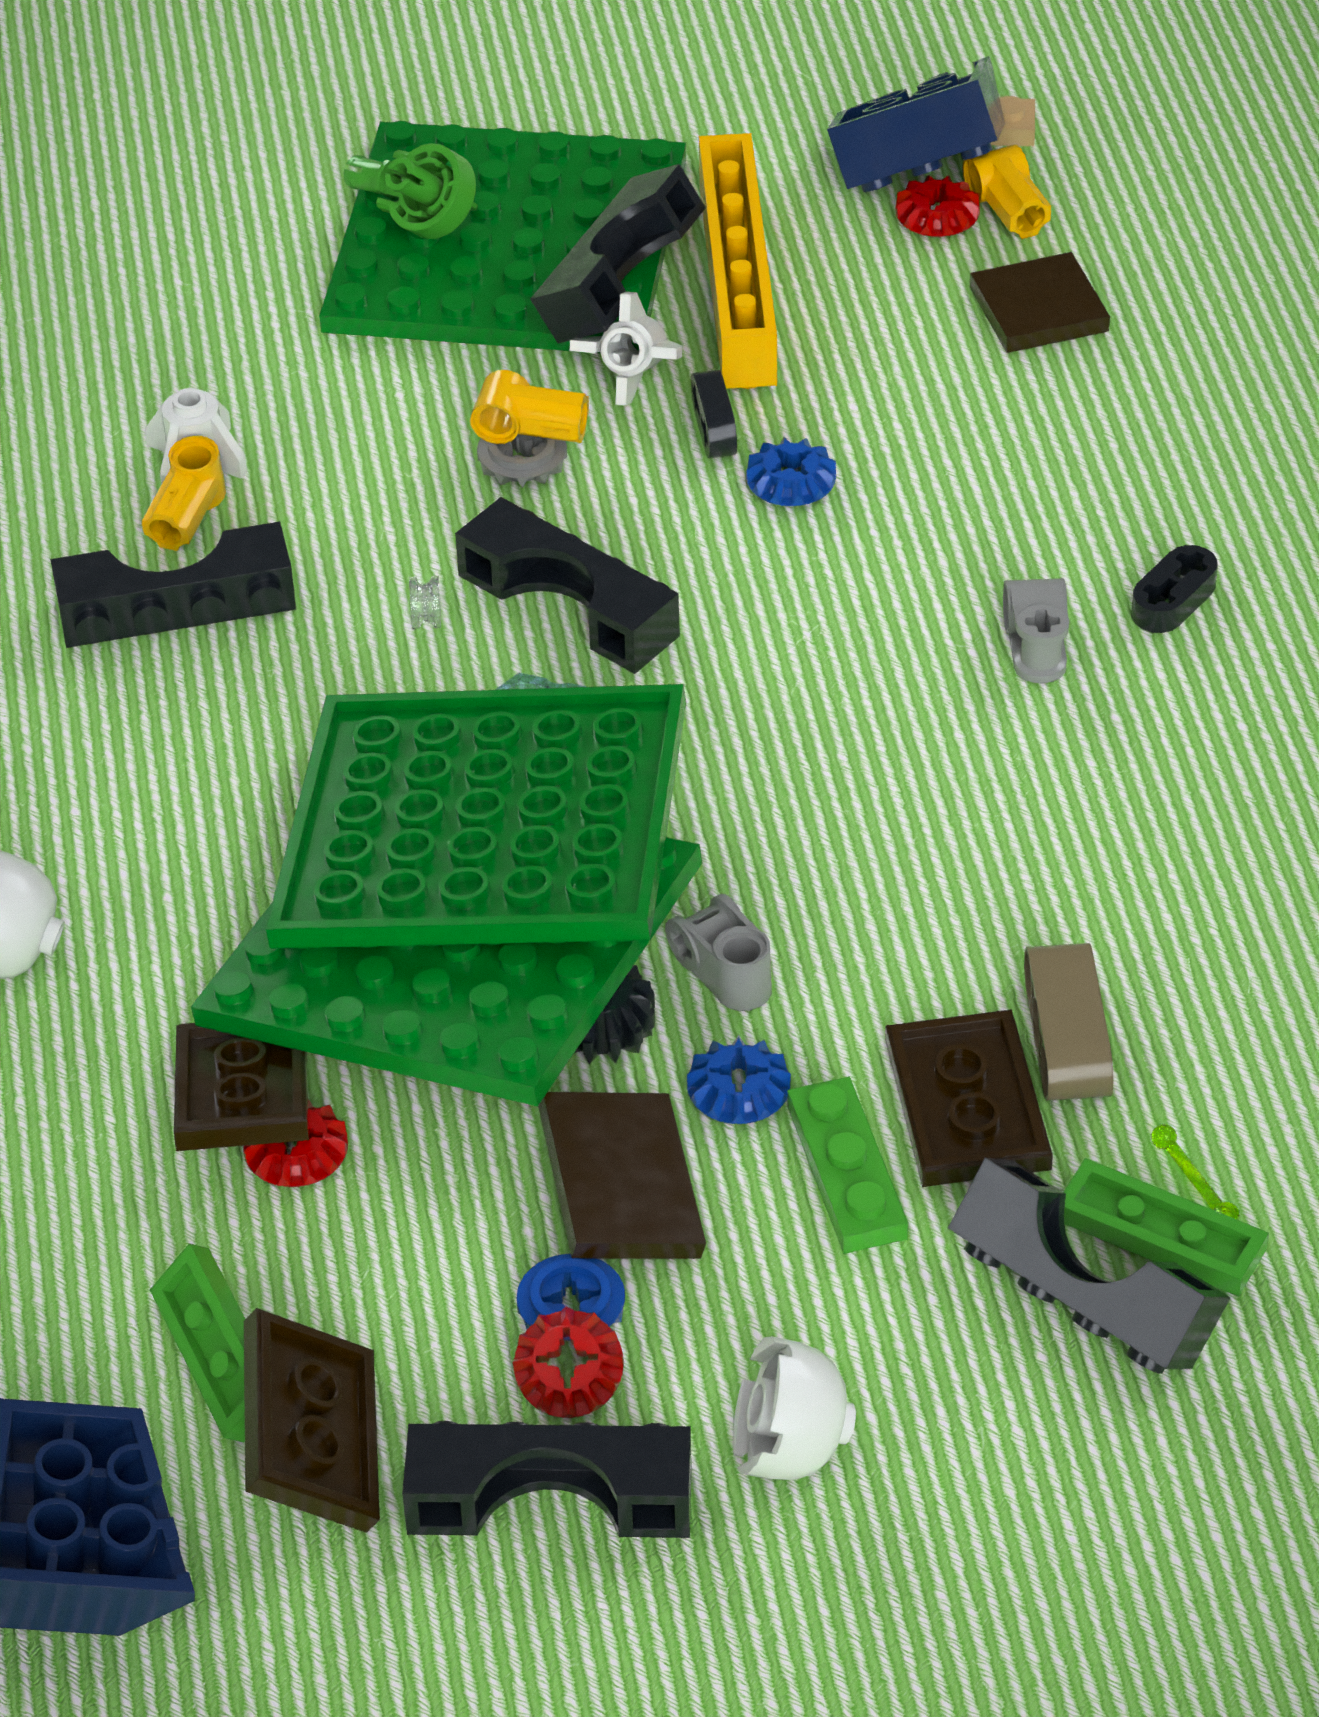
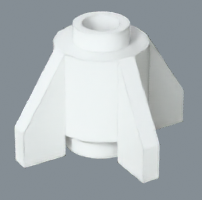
M624 292L620 294L619 321L613 323L604 332L603 336L582 337L570 340V351L600 352L606 366L611 371L620 375L616 378L615 405H628L632 403L643 372L655 367L662 359L677 360L681 358L683 346L668 340L662 326L655 319L646 315L637 292ZM631 339L639 345V351L632 345Z
M186 388L176 392L164 401L146 426L147 446L164 452L160 470L161 485L170 470L168 457L170 448L177 441L190 436H204L212 439L217 444L223 473L242 478L247 473L245 454L229 431L231 429L229 411L211 393L196 388Z

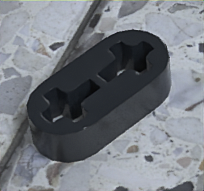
M721 370L692 373L691 392L693 407L707 458L736 455L737 434L735 420Z
M1184 545L1170 551L1134 587L1132 599V619L1134 623L1141 629L1152 633H1165L1179 627L1212 595L1216 588L1218 560L1214 553L1197 545Z

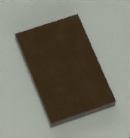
M1012 1009L885 1026V1042L922 1187L973 1181L985 1158L1013 1160L1032 1173L1052 1170L1053 1154Z
M195 1023L176 1025L174 1140L176 1151L309 1140L307 1052L195 1026Z
M547 1092L538 1108L571 1258L701 1259L706 1246V1240L669 1093Z
M256 1308L244 1320L245 1492L367 1533L380 1520L374 1350Z

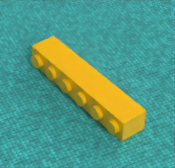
M752 134L699 136L701 201L706 207L702 213L719 365L726 389L777 386V329Z

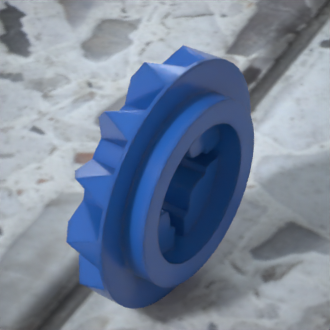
M783 437L780 445L763 443L759 453L749 455L746 481L751 491L764 501L781 506L806 505L820 500L832 490L836 481V461L829 458L826 447H811L807 438L799 443H790ZM781 467H788V469L782 471ZM801 467V472H800V471H797V472H796V471L794 470V469H797V468Z
M739 1035L732 1045L724 1046L713 1040L706 1054H694L691 1070L687 1074L688 1094L696 1108L712 1119L730 1124L753 1123L771 1116L786 1102L787 1090L791 1087V1073L786 1068L784 1054H772L765 1040L753 1046L745 1045ZM736 1069L745 1071L746 1079L745 1083L742 1084V1092H736L735 1084L732 1083V1071Z
M571 1254L556 1255L533 1266L524 1275L518 1286L516 1297L517 1313L523 1318L526 1329L535 1323L539 1314L549 1315L565 1308L563 1297L566 1296V1287H571L572 1295H576V1299L580 1303L579 1311L586 1313L594 1312L609 1327L613 1323L622 1322L625 1303L623 1282L618 1273L600 1259L571 1258ZM565 1337V1341H571L570 1337Z

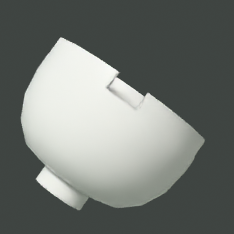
M0 850V979L14 978L29 970L40 953L52 956L60 940L65 921L55 918L57 896L50 879L37 866L21 857Z
M773 1336L764 1337L754 1349L750 1358L753 1361L763 1362L756 1381L743 1379L739 1390L733 1427V1453L735 1456L740 1457L745 1454L748 1455V1461L737 1467L740 1474L765 1479L796 1480L816 1473L833 1457L838 1444L846 1445L849 1442L855 1426L856 1409L853 1403L847 1402L845 1382L834 1362L820 1350L797 1341Z

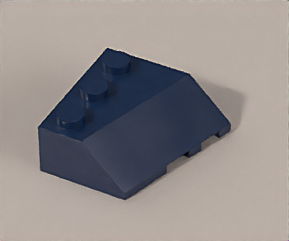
M990 57L972 62L974 66L973 73L964 77L957 78L956 73L948 72L931 77L928 81L916 86L918 91L910 97L906 89L897 90L838 112L827 131L847 189L861 185L863 192H870L893 182L891 175L911 169L913 176H919L942 167V158L961 153L962 159L967 160L992 151L991 142L998 141L1005 121Z
M0 1398V1628L121 1636L195 1601V1591L190 1574L186 1572L179 1549L178 1532L174 1518L170 1517L162 1489L161 1473L142 1408Z

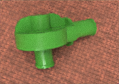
M435 143L424 144L413 149L411 152L397 150L393 154V158H395L393 161L385 160L380 162L368 159L365 156L354 155L346 163L362 169L360 173L344 169L346 185L353 189H362L395 200L391 201L378 197L376 205L383 212L390 213L393 220L400 227L419 237L437 239L446 236L463 222L470 210L477 211L478 205L473 202L476 191V179L472 166L463 156L443 145ZM448 161L450 162L451 167L446 165Z

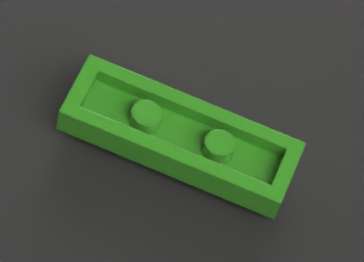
M850 1076L787 1090L789 1113L843 1254L908 1240V1221Z
M1087 1158L1083 1160L1064 1190V1193H1066L1064 1208L1065 1225L1149 1260L1175 1262L1210 1285L1238 1297L1267 1250L1269 1232Z
M189 1243L151 1287L150 1292L223 1438L244 1443L245 1317L210 1249Z

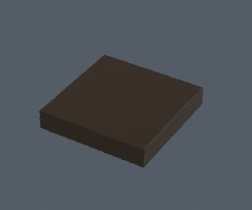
M1072 252L970 273V289L1006 353L1109 331L1110 315Z

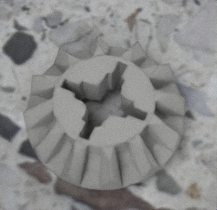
M520 434L505 444H494L480 438L477 446V455L484 475L496 476L500 485H504L512 480L518 481L523 488L526 481L535 480L545 484L548 474L561 473L563 460L567 458V444L563 440ZM513 449H514L517 453H521L523 456H521V455H514V456H513Z

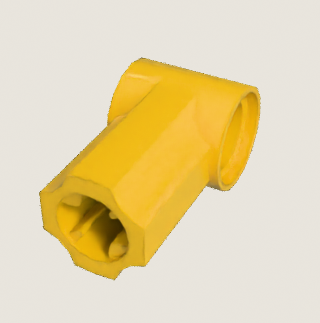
M1018 145L995 149L981 156L963 161L964 182H968L970 191L979 194V203L988 202L1010 232H1016L1021 239L1038 235L1040 229L1047 222L1051 221V205L1030 179V170L1026 156Z
M497 370L485 378L471 413L470 423L477 436L494 444L508 443L518 434L582 443L589 413V396H586L585 393L530 386L527 380L516 372Z
M204 436L183 438L170 448L168 455L170 470L142 519L144 535L152 538L160 548L178 551L180 546L189 544L207 510L218 506L225 498L226 488L218 446L212 439Z

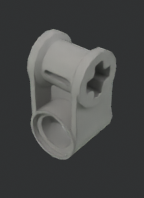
M1057 578L1004 581V625L1006 633H1009L1016 673L1022 679L1032 683H1049L1061 678L1066 672L1067 656L1064 638L1069 631L1065 580Z
M719 894L710 900L709 907L685 919L675 916L666 922V937L677 960L687 970L692 971L718 998L721 1004L733 1010L749 1011L761 1007L769 1000L772 994L770 941L766 934L760 931L740 911L737 904L728 895Z

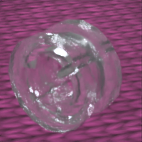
M431 576L430 581L427 583L419 582L417 577H409L412 630L420 629V626L426 622L431 623L434 629L441 628L439 576Z

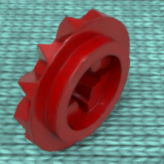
M927 175L924 182L908 181L906 190L897 192L895 212L900 223L915 233L934 237L951 236L964 232L978 220L980 214L979 194L970 191L968 182L953 183L949 175L942 180H935L930 175ZM936 202H940V205H936L935 209L931 210V206Z
M308 1099L309 1140L298 1141L297 1145L292 1147L290 1154H287L285 1142L243 1146L245 1161L256 1176L277 1186L300 1187L319 1182L331 1175L341 1165L346 1156L348 1137L345 1121H339L336 1118L331 1105L316 1108Z
M566 1306L561 1311L549 1315L539 1314L535 1323L525 1333L519 1335L518 1346L512 1364L517 1385L531 1405L541 1412L554 1417L575 1418L598 1410L614 1395L622 1378L624 1359L620 1342L614 1330L594 1312L576 1311ZM565 1337H570L578 1356L588 1357L589 1359L586 1364L575 1366L574 1377H571V1388H566V1383L561 1376L559 1367L554 1365L548 1366L547 1364L549 1358H556L561 1355L562 1345H565Z

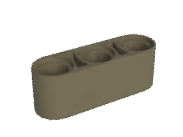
M1091 944L1026 947L1024 953L1025 986L1045 1100L1111 1097L1113 1094L1112 1054Z

